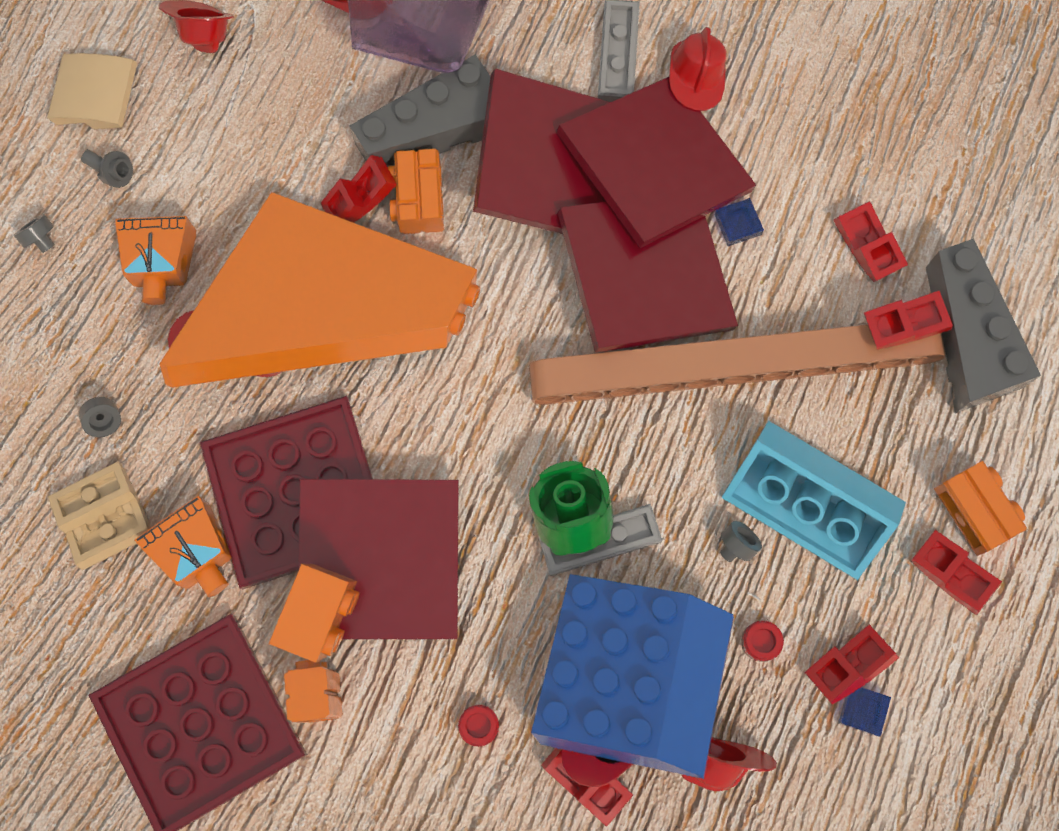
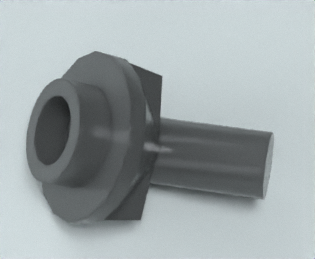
M87 149L81 157V162L99 172L97 177L103 184L120 188L126 186L132 178V162L123 152L112 151L102 158Z

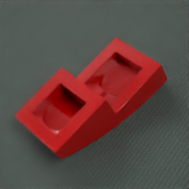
M371 155L352 180L340 178L320 204L326 213L355 223L377 206L397 183L383 158Z
M870 201L833 219L848 248L873 282L908 265L893 233L889 232L886 234Z
M940 291L904 303L901 299L864 312L877 350L930 337L952 330L953 327Z
M935 530L911 562L938 587L977 616L999 588L1002 581L968 558L969 552Z
M869 624L840 650L835 646L804 673L829 702L834 704L867 684L900 657Z
M555 748L540 766L607 827L632 798L633 794L617 779L607 785L598 787L579 785L568 776L562 765V749Z

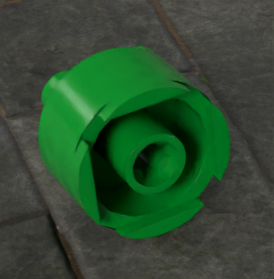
M577 461L560 462L546 468L539 475V481L535 484L534 488L532 485L529 492V501L536 531L542 542L555 555L559 556L583 553L605 544L610 539L614 517L609 485L602 472L596 468L591 470L583 467V463Z

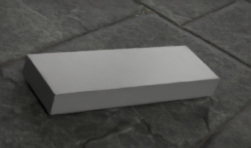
M604 1L598 85L599 99L612 102L634 92L640 6L638 1Z
M651 504L613 515L614 520L610 539L605 544L583 553L567 554L564 556L555 555L539 537L549 575H557L662 543L663 540Z

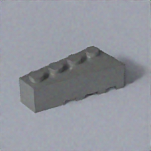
M476 54L349 125L356 147L365 161L371 155L383 158L388 167L395 165L394 153L396 151L414 150L417 152L423 149H437L440 154L450 151V147L468 141H471L473 144L482 141L490 83L489 73Z
M974 238L938 251L926 266V272L931 293L940 291L953 324L952 330L942 333L948 362L946 367L948 381L952 382L955 397L953 405L956 414L1020 390L1040 377L1041 374Z

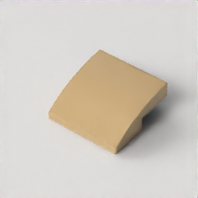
M63 54L47 119L56 125L86 123L94 130L122 128L137 62L133 59L103 54Z
M119 461L48 496L57 526L65 533L75 565L82 571L136 544L134 539L151 528L135 489Z

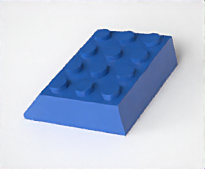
M570 574L534 718L532 735L544 746L704 779L734 615L690 594Z

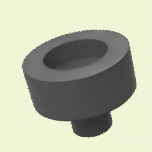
M45 214L36 217L13 235L23 248L35 243L42 253L55 245L47 236V233L54 225Z
M95 397L89 399L79 410L81 426L92 437L109 436L121 424V415L118 407L109 398Z
M733 521L721 533L725 547L720 553L728 562H732L736 557L743 561H750L762 549L758 536L742 522Z

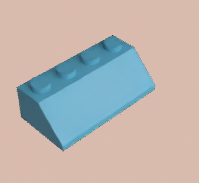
M770 421L763 428L721 497L856 580L860 578L899 526L906 504L902 499Z

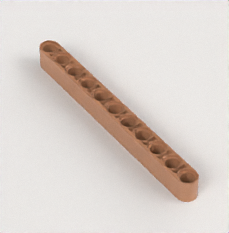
M868 325L546 358L531 362L529 364L533 403L546 405L925 365L945 359L946 353L942 333L877 350Z

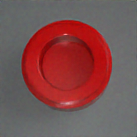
M769 621L754 622L743 632V650L755 661L766 662L772 660L783 649L784 639L782 632L775 624Z
M471 706L460 716L458 723L459 733L466 743L478 747L485 746L491 743L498 734V717L487 706Z

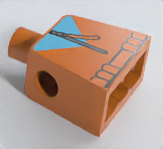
M187 216L116 219L115 225L124 277L132 286L143 287V303L149 305L164 304L166 302V286H182L187 282L196 239L195 227Z
M200 496L195 497L134 539L140 548L177 586L188 589L199 583L207 597L210 598L223 591L229 585L218 569L231 559L228 544L212 507Z

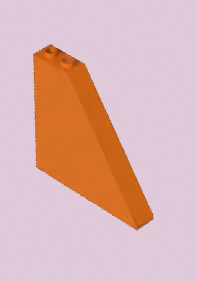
M271 192L159 363L165 385L173 388L446 348L452 336H459L466 320L464 312L467 306L473 308L480 293V286L476 285L478 269Z

